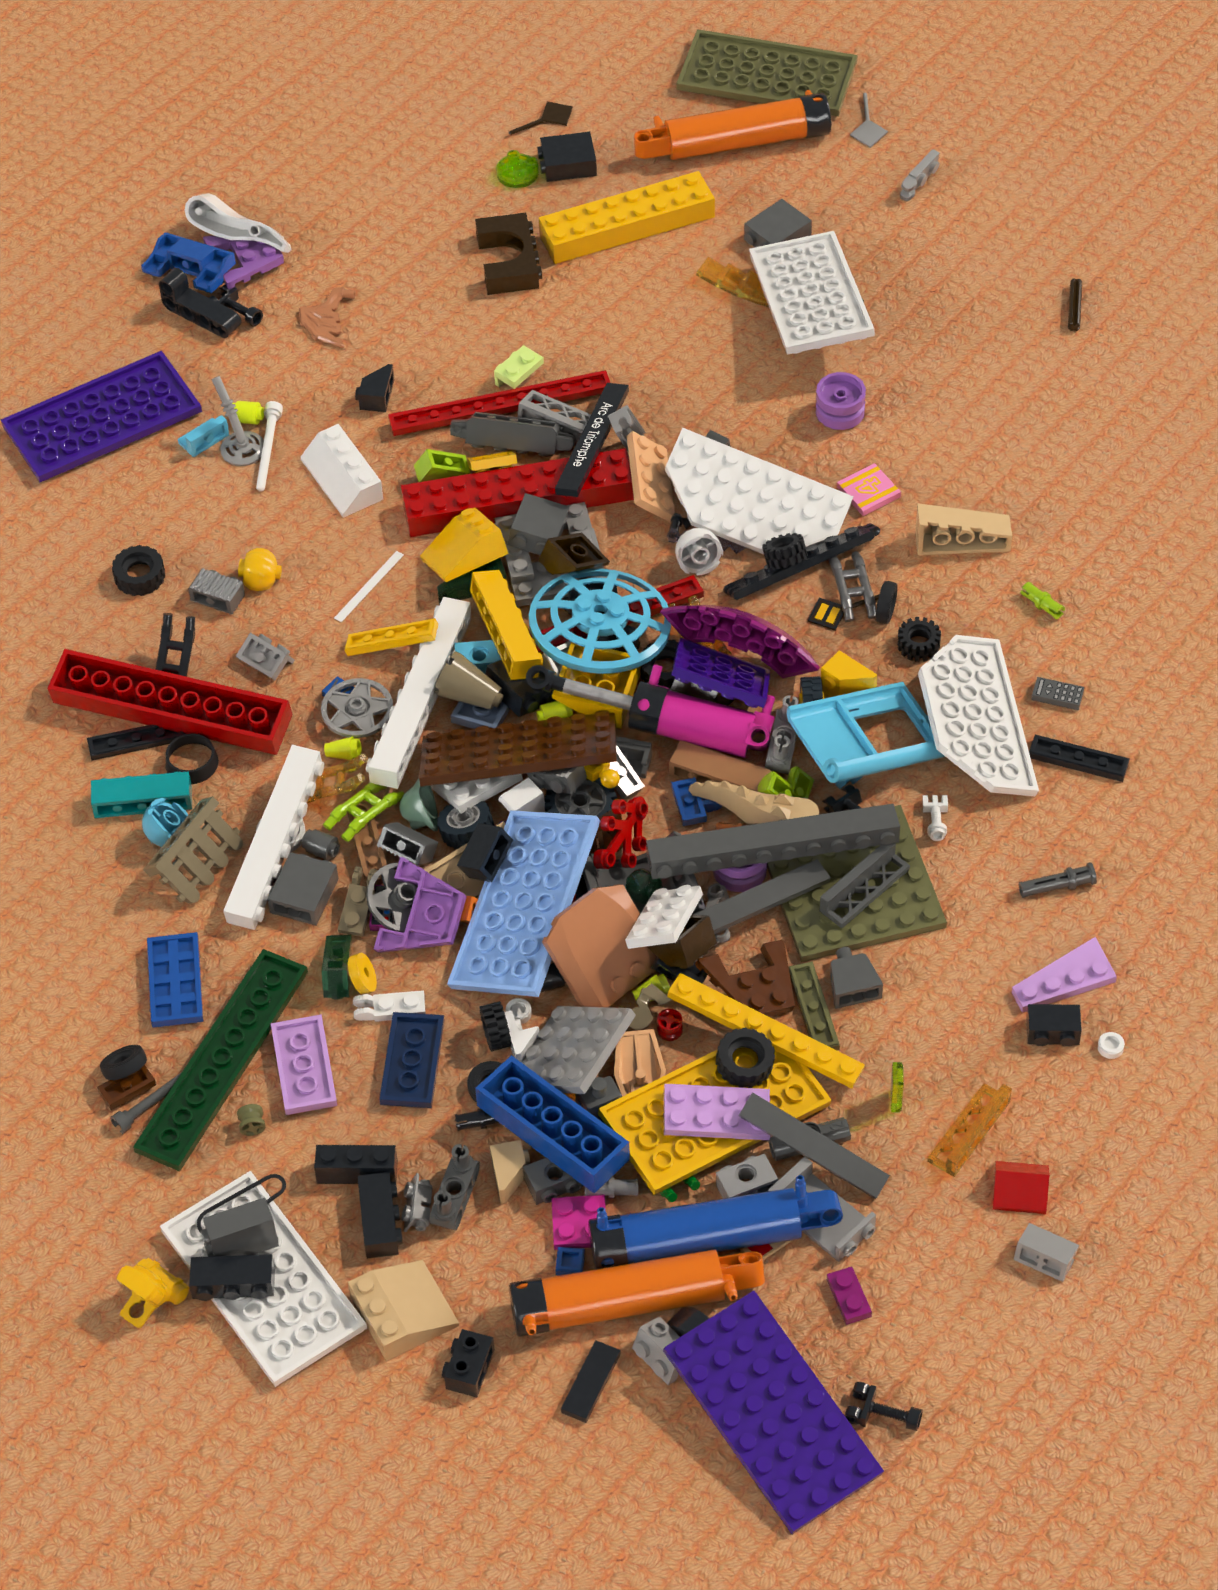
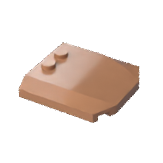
M617 884L614 886L592 888L554 917L551 923L552 928L548 936L544 937L542 941L580 1007H609L655 971L651 966L657 956L647 947L628 949L625 939L640 913L624 885Z

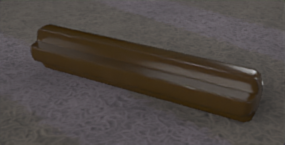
M1075 278L1070 281L1068 329L1070 331H1078L1081 322L1082 280Z

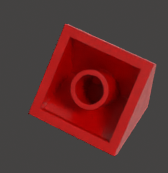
M995 1161L992 1210L1046 1214L1050 1177L1049 1165Z

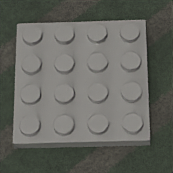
M557 1006L544 1027L539 1031V1037L533 1046L527 1049L526 1056L521 1063L562 1093L585 1094L636 1015L631 1008Z

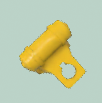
M150 1258L142 1259L134 1267L125 1265L119 1271L116 1280L132 1290V1295L121 1310L120 1316L140 1329L153 1311L166 1301H170L175 1305L182 1303L186 1299L190 1288L184 1283L183 1279L175 1277L162 1268L160 1263ZM144 1300L146 1303L143 1305V1315L139 1318H133L130 1314L132 1306Z

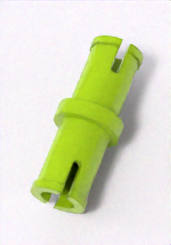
M1031 582L1023 585L1022 589L1024 590H1021L1020 594L1031 600L1036 608L1039 610L1043 609L1053 616L1054 619H1059L1064 614L1060 610L1065 611V607L1053 600L1048 592H1042Z

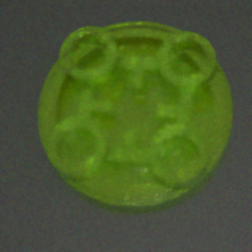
M511 150L507 153V156L498 162L496 166L497 178L503 185L511 188L529 186L538 178V160L526 154H519L517 150Z

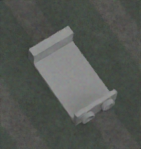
M803 1157L768 1191L793 1188L795 1191V1182L798 1175L804 1176L807 1193L832 1189L812 1174L813 1162ZM838 1195L843 1213L841 1222L833 1226L804 1230L802 1232L839 1262L845 1256L849 1257L852 1255L863 1239L867 1240L873 1235L876 1230V1214L871 1212L865 1217Z

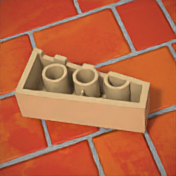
M917 503L915 530L917 555L1011 551L1012 542L1010 516Z

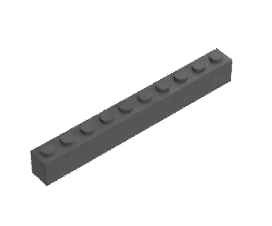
M894 804L646 840V854L651 878H668L751 864H763L771 861L816 856L831 852H842L851 849H864L871 846L890 845L899 842L900 824Z

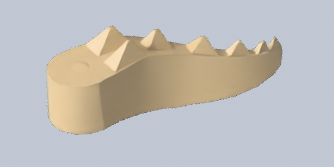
M707 780L705 783L695 782L689 786V792L693 796L705 798L726 807L748 825L819 815L818 806L807 798L791 797L785 794L772 795L747 789L743 785L730 784L727 781L712 782Z

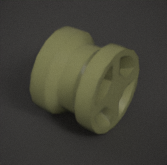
M248 1104L238 1109L237 1116L238 1120L241 1121L239 1125L241 1134L254 1136L265 1130V1121L262 1119L264 1114L260 1105Z

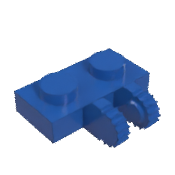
M695 778L671 782L672 792L683 826L707 822L706 812H713L722 807V805L714 801L693 796L689 792V786L696 782Z

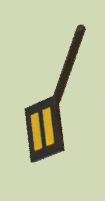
M879 594L874 596L875 600H878ZM819 598L808 622L836 631L844 615L842 605ZM865 601L855 602L852 604V607L864 605Z

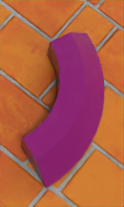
M715 605L673 606L661 610L663 616L684 639L694 643H714L715 640L728 642V646L746 653L750 650L762 656L761 661L771 667L782 679L818 671L820 668L812 655L792 636L774 624L750 613Z

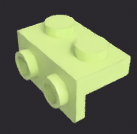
M523 345L517 351H514L507 360L496 367L494 370L495 385L500 387L506 383L515 389L544 364V357Z

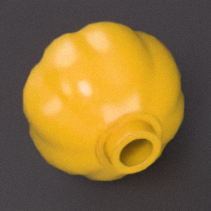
M252 549L246 553L245 559H240L238 577H242L243 584L252 591L267 590L273 586L276 579H281L282 566L278 565L273 553L267 549Z

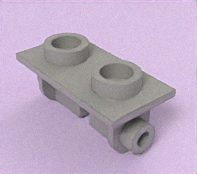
M416 1173L411 1182H407L405 1185L404 1197L407 1198V1202L401 1216L402 1221H405L404 1232H407L410 1226H414L417 1231H425L426 1227L429 1226L430 1208L421 1206V1204L428 1206L431 1204L432 1185L426 1179L419 1181V1173Z

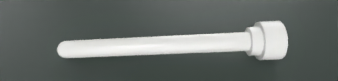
M276 401L267 402L264 409L267 424L256 489L260 492L264 491L266 486L276 421L282 416L283 406Z

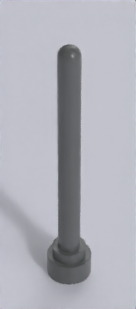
M181 1073L130 1110L115 1113L110 1117L112 1124L115 1127L119 1125L122 1134L128 1131L135 1118L167 1096Z

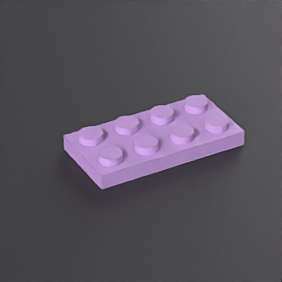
M322 1014L271 1023L286 1115L337 1106Z
M664 1084V1135L769 1140L770 1135L738 1115L752 1092L770 1102V1089Z

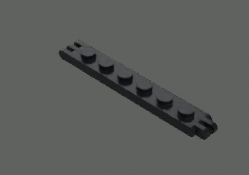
M871 523L864 526L847 528L840 535L830 536L822 543L807 546L808 555L802 562H796L794 566L788 565L787 568L782 566L780 569H776V567L770 568V566L765 565L763 569L757 572H749L743 578L724 586L723 592L739 600L871 541L875 536L879 535L880 528Z

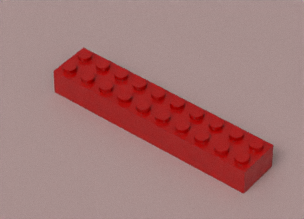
M627 449L599 452L578 497L555 494V487L570 457L401 485L402 502L410 537L439 533L455 516L460 515L462 511L469 508H476L491 522L495 523V518L517 514L525 493L563 505L585 502L586 508L634 500Z
M64 649L47 688L55 704L145 725H156L159 728L179 733L181 731L185 734H200L209 740L273 755L278 754L293 715L289 700L69 649Z

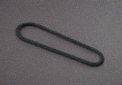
M270 1174L204 1210L197 1219L199 1232L201 1233L202 1230L201 1220L207 1213L270 1178H277L282 1182V1188L266 1200L267 1204L285 1191V1179L280 1175Z

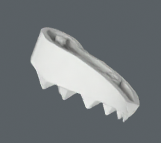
M206 193L193 196L185 204V215L188 221L207 233L228 240H250L266 243L284 253L291 251V245L276 230L261 222L239 215L215 195Z

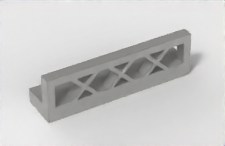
M532 390L519 402L517 417L556 422L560 426V432L571 433L575 436L577 441L574 446H576L591 414ZM534 399L542 403L535 404L531 401ZM550 409H558L561 410V412H554ZM570 417H577L581 420H573Z

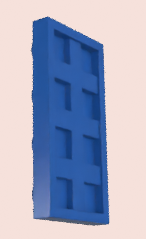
M198 933L147 938L152 1028L204 1022Z

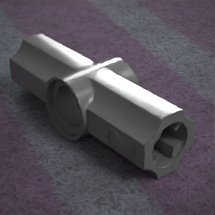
M844 1117L820 1124L813 1122L804 1123L837 1144L851 1140L849 1125ZM770 1137L768 1140L770 1152L775 1161L800 1155V1153L773 1137Z

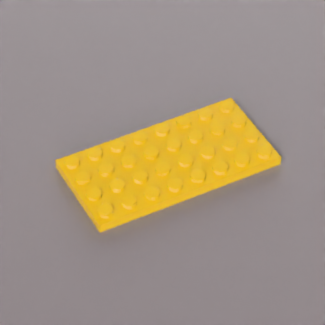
M738 1048L732 1055L734 1063L742 1068H751L758 1062L756 1052L749 1048ZM717 1050L600 1107L598 1110V1114L603 1122L629 1141L630 1161L653 1195L762 1141L664 1135V1084L739 1087L729 1084L718 1073L715 1062ZM777 1051L774 1052L775 1060L768 1079L764 1080L762 1084L752 1087L770 1089V1103L799 1121L830 1106L832 1101L807 1066Z

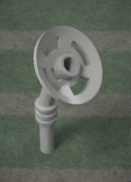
M217 376L211 380L221 399V407H224L223 412H226L225 416L229 417L234 433L226 437L222 442L220 448L221 455L226 462L235 466L254 464L261 459L264 440L257 433L243 431L236 413L238 410L234 409L236 405L232 404L234 402L233 399H230L220 376ZM254 438H256V439L258 440V442H259L260 445L256 444V441H255ZM229 447L231 453L234 454V457L227 452L226 448ZM252 450L256 452L250 457L242 458V454H247Z

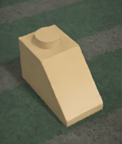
M521 1140L490 1145L491 1162L500 1204L506 1203L524 1180L523 1166L530 1164L528 1149L523 1150Z

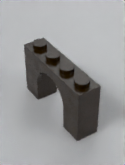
M518 213L475 219L479 249L511 247L521 252L518 257L509 261L483 264L487 295L539 289L542 269L541 266H537L539 264L538 251H534L536 249L535 236H531L533 234L532 221H528L527 214Z

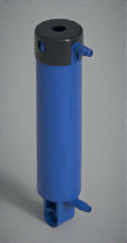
M798 1175L795 1182V1191L793 1188L626 1215L607 1216L606 1209L600 1207L597 1209V1218L589 1219L588 1230L596 1270L715 1249L717 1252L801 1239L802 1231L838 1224L843 1219V1213L835 1191L822 1190L807 1193L804 1176Z

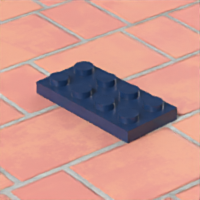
M393 1012L379 1099L380 1105L432 1108L445 1022L444 1015Z

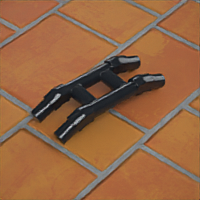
M163 613L161 640L155 670L187 677L195 639V617H186L184 642L170 640L173 629V614ZM168 649L182 651L179 665L166 663Z

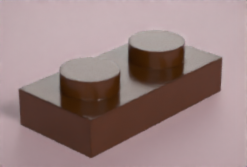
M144 1065L135 1073L118 1080H108L98 1086L97 1089L110 1110H113L156 1086V1081Z

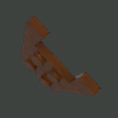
M783 939L764 943L760 948L769 967L728 975L718 954L697 959L696 967L700 971L704 970L711 977L709 981L715 987H720L728 997L768 1017L792 1012L795 1002Z

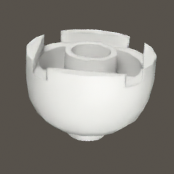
M693 528L680 536L676 543L675 554L680 568L685 573L704 575L718 567L721 554L723 556V549L719 539L711 531L704 528Z

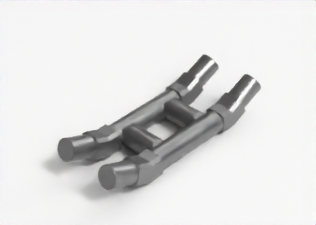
M855 551L851 554L855 569L842 571V565L837 556L828 559L840 595L845 622L854 620L850 597L864 596L868 618H876L875 598L868 579L865 562L860 553ZM859 578L860 587L847 588L845 580Z

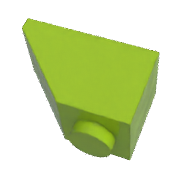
M426 449L414 464L418 482L471 474L466 455Z

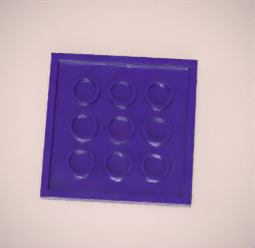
M680 638L671 674L675 676L676 680L682 683L692 682L705 691L714 690L720 692L727 699L734 700L736 698L742 700L747 706L753 708L758 706L764 708L768 694L770 669Z

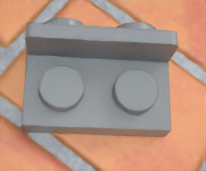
M251 632L235 656L273 680H276L287 661L291 664L295 661L289 656L291 651L280 644L274 647L271 645L272 640L260 633L257 637Z

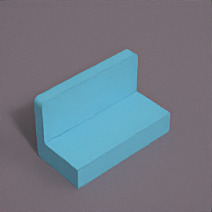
M222 415L216 419H209L178 439L179 445L192 457L197 456L229 436L227 419Z

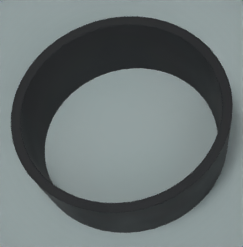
M200 734L181 735L175 738L167 747L165 763L167 773L189 771L191 784L207 780L215 773L218 767V755L213 744L208 738ZM188 744H201L212 750L208 762L194 770L179 769L171 764L169 758L175 750Z

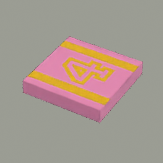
M875 463L837 482L839 491L854 496L851 504L862 516L901 497V491Z

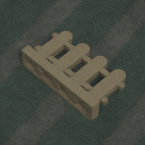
M213 796L199 801L143 869L149 876L159 874L161 876L159 881L162 884L168 883L179 894L176 898L179 902L185 901L189 904L197 902L200 898V893L195 888L198 883L202 886L211 885L214 882V874L210 871V868L212 866L216 868L226 867L229 859L224 851L227 848L231 851L241 849L243 841L238 835L241 831L237 827L232 829L221 818L223 813L220 809L214 810L219 802ZM210 830L222 842L219 846L207 835ZM195 848L208 859L205 863L193 853ZM181 865L193 876L190 882L178 870Z

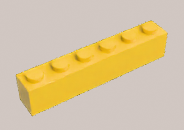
M500 570L472 572L470 592L510 679H526V673L532 666H543V657L536 649V642L529 634L528 624L524 623L521 610L515 604V598L508 589L507 580L503 579ZM536 673L533 678H537L539 673Z

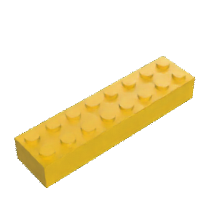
M696 171L538 217L539 235L554 264H558L714 218L715 198L700 172Z

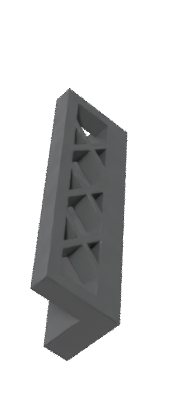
M896 843L880 845L820 897V912L840 928H843L895 881L908 872L910 865L895 854ZM892 861L900 868L896 872H885V866ZM871 878H882L883 883L880 886H868V881ZM854 893H865L866 898L863 901H851V896ZM837 908H848L849 913L841 918L833 911Z

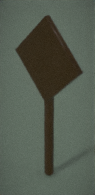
M547 101L541 119L513 129L508 133L512 135L544 121L567 126L573 106Z

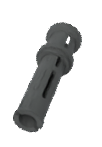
M1089 862L1083 867L1075 869L1068 867L1063 873L1024 882L1021 881L1018 885L1020 894L1024 898L1065 887L1073 890L1076 889V886L1091 883V885H1095L1097 877L1093 864Z

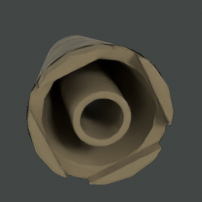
M455 651L451 655L454 661L452 664L446 663L435 685L437 690L434 691V694L490 710L494 706L498 708L504 697L501 694L502 688L464 655Z

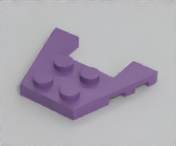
M217 236L203 237V242L206 245L223 250L231 249L241 267L229 270L223 274L224 284H226L228 289H232L240 281L245 283L251 280L250 276L258 272L263 274L284 263L281 251L266 243L250 240H228Z
M400 857L394 878L396 881L418 885L405 932L379 928L374 950L381 953L453 945L467 898L466 895L429 874L419 866L414 865L406 858Z

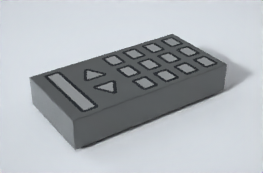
M1037 677L1031 700L1079 710L1085 687Z

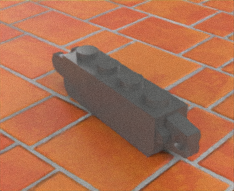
M475 412L469 419L452 420L450 435L466 439L465 443L472 444L471 446L475 448L491 446L498 451L515 449L517 453L527 454L529 451L538 452L540 456H551L557 450L569 451L577 441L573 434L560 432V426L553 421Z

